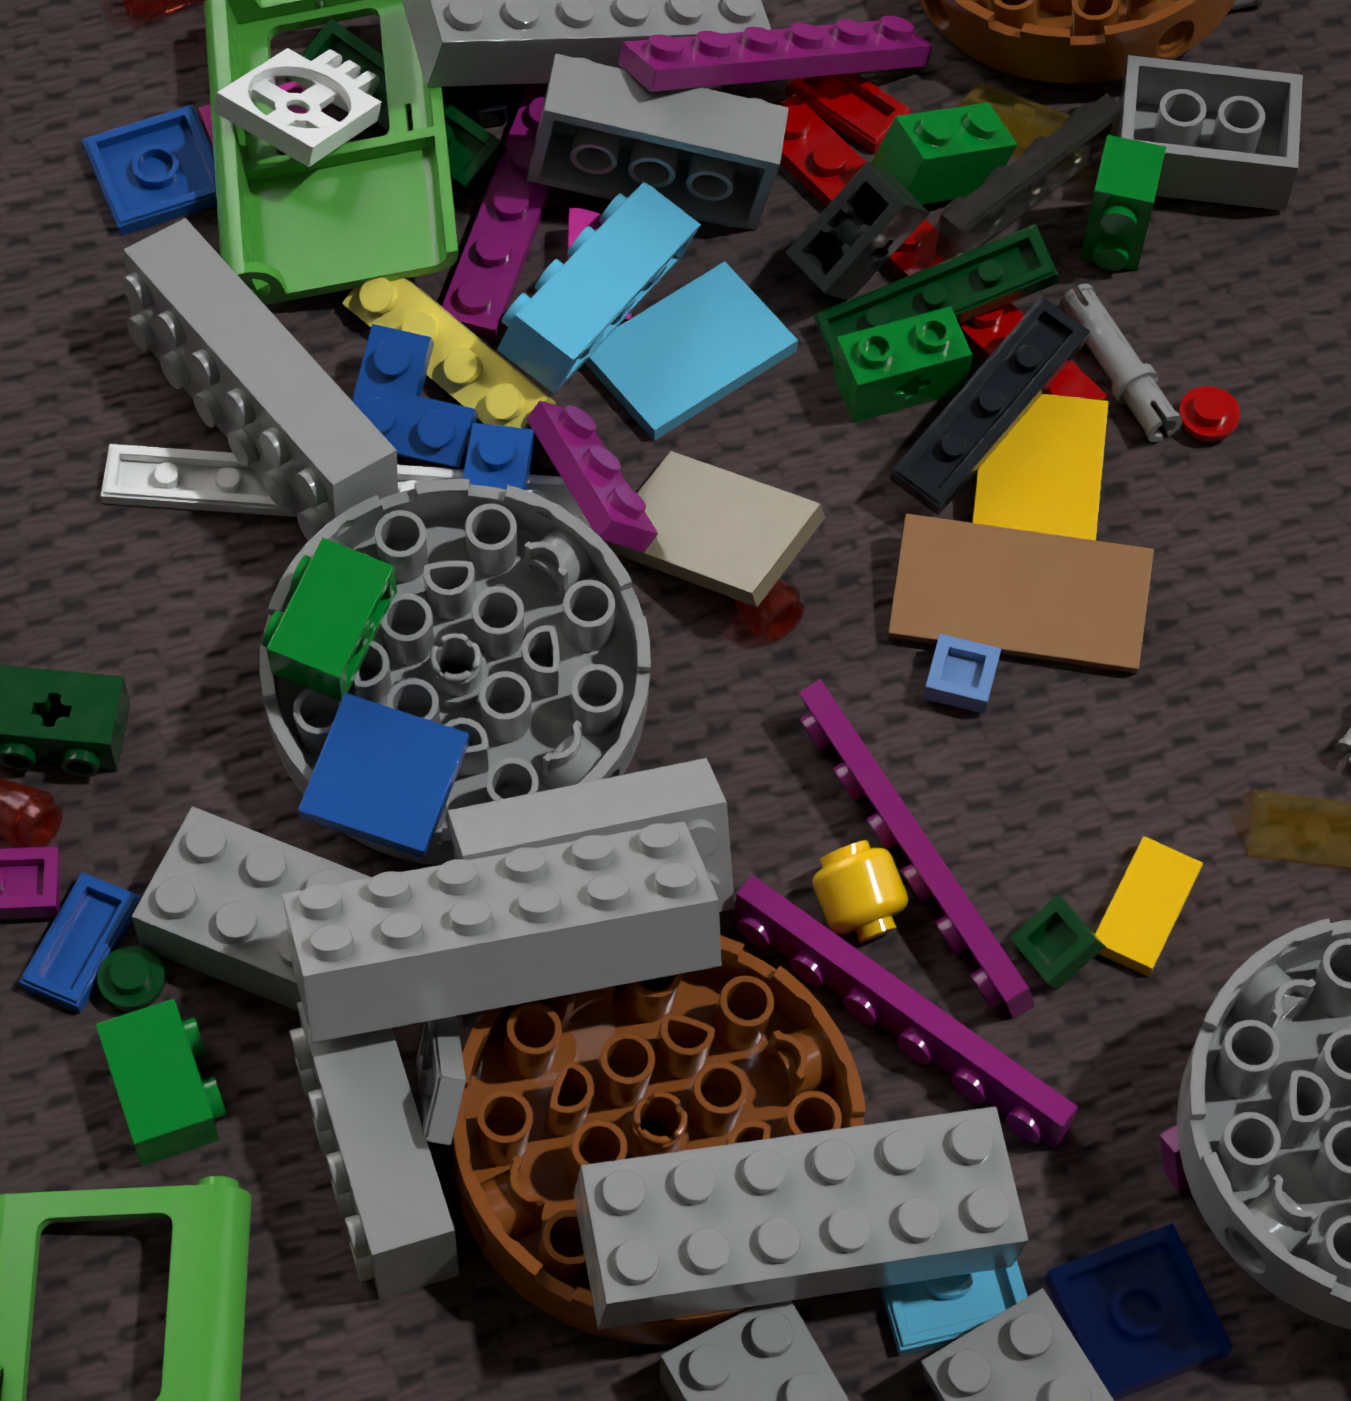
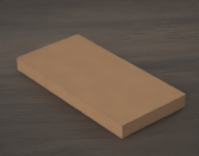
M906 514L888 638L937 645L939 634L941 633L1001 648L1000 654L1137 674L1140 665L1154 549Z

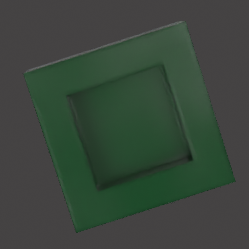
M1059 894L1053 897L1009 937L1043 979L1055 990L1062 987L1106 947L1073 907Z

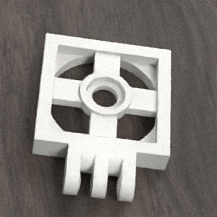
M286 48L218 91L214 112L310 167L378 121L381 101L372 95L378 88L380 78L370 71L360 75L361 67L351 60L341 64L342 56L331 49L310 61ZM287 77L307 88V90L301 94L288 93L274 84ZM255 98L271 107L273 112L265 115L252 103L251 99ZM333 103L349 114L339 122L321 112V109ZM287 106H299L305 108L308 112L297 114L290 111Z

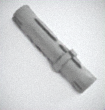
M1080 284L1077 286L1078 291L1083 297L1081 301L1073 289H1070L1061 298L1059 307L1063 312L1090 330L1086 345L1113 383L1111 390L1119 404H1127L1144 429L1149 441L1159 442L1163 440V435L1158 429L1160 426L1166 431L1168 437L1173 435L1181 426L1182 418L1173 409L1158 387L1159 379L1154 368L1150 364H1143L1096 296V292L1090 284Z

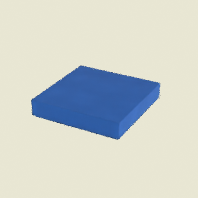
M193 105L82 139L84 151L120 237L217 206L214 153Z
M344 693L299 806V818L425 859L469 745V733Z

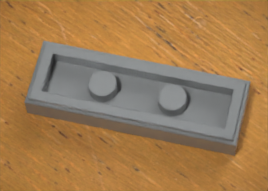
M457 1016L425 1021L416 1059L423 1135L426 1136V1141L451 1145L466 1082Z

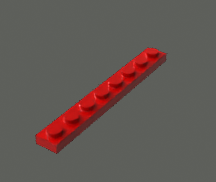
M794 94L779 104L789 108L780 163L827 207L859 170L868 163L797 94ZM925 219L884 265L900 280L959 256L961 253ZM1009 303L962 322L959 325L969 348L985 363L1025 315L1015 305ZM1072 361L1065 366L1043 392V394L1102 401H1107L1108 397Z

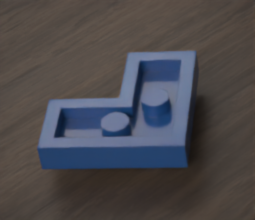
M372 324L352 402L397 450L398 457L450 469H463L466 462L472 425L476 423L478 413L473 408L421 397L434 341L429 336Z

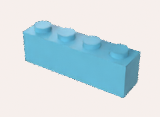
M645 181L628 198L621 193L618 194L601 215L599 222L602 225L597 231L587 226L569 248L567 255L570 258L563 264L558 259H555L537 281L535 289L538 292L532 298L522 293L510 306L502 319V323L508 329L497 350L553 394H556L674 267L685 253L701 225Z

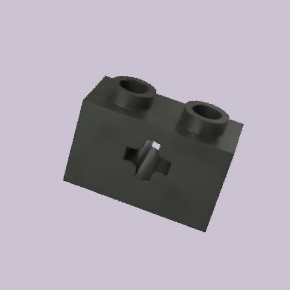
M865 164L785 253L825 294L849 300L861 290L930 213L891 173Z

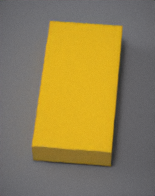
M1143 836L1096 931V936L1106 946L1098 954L1150 977L1201 871L1203 862Z

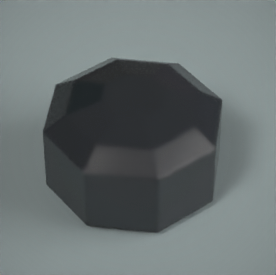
M515 84L461 86V101L464 114L483 127L504 124L517 110Z

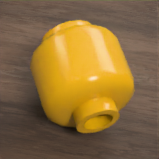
M863 840L837 849L820 859L823 868L814 875L813 888L828 925L834 933L845 935L856 932L859 942L863 943L896 929L892 917L905 909L908 903V896L888 850L884 848H870L868 840Z

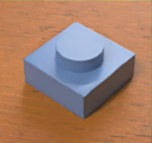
M940 633L923 699L985 714L1001 648Z

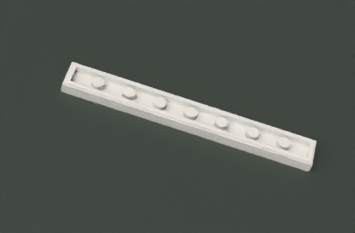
M118 444L109 445L101 492L102 503L296 517L286 505L278 506L271 499L265 489L262 477L251 465L243 466L233 453ZM397 465L398 493L414 489V483L439 479H463L464 470ZM529 474L528 492L537 494L563 507L592 529L562 477Z

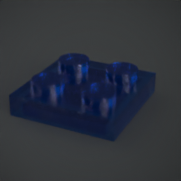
M1173 1223L1047 1270L1044 1280L1063 1321L1113 1400L1120 1399L1229 1356L1233 1349Z

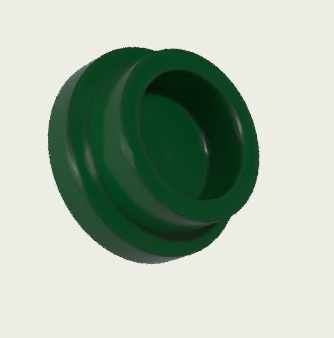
M126 946L113 951L103 960L98 971L97 981L101 995L107 1003L120 1010L136 1011L148 1007L161 995L165 986V971L159 957L149 949L140 946Z

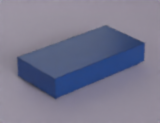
M82 872L19 981L21 989L81 1014L98 984L97 976L101 963L110 953L117 950L133 921L132 915L141 900V896Z

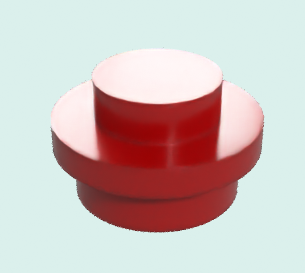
M1201 386L1189 391L1183 397L1178 412L1182 418L1181 425L1184 430L1195 439L1204 442L1220 441L1229 437L1236 430L1240 419V408L1235 398L1227 391L1214 386Z

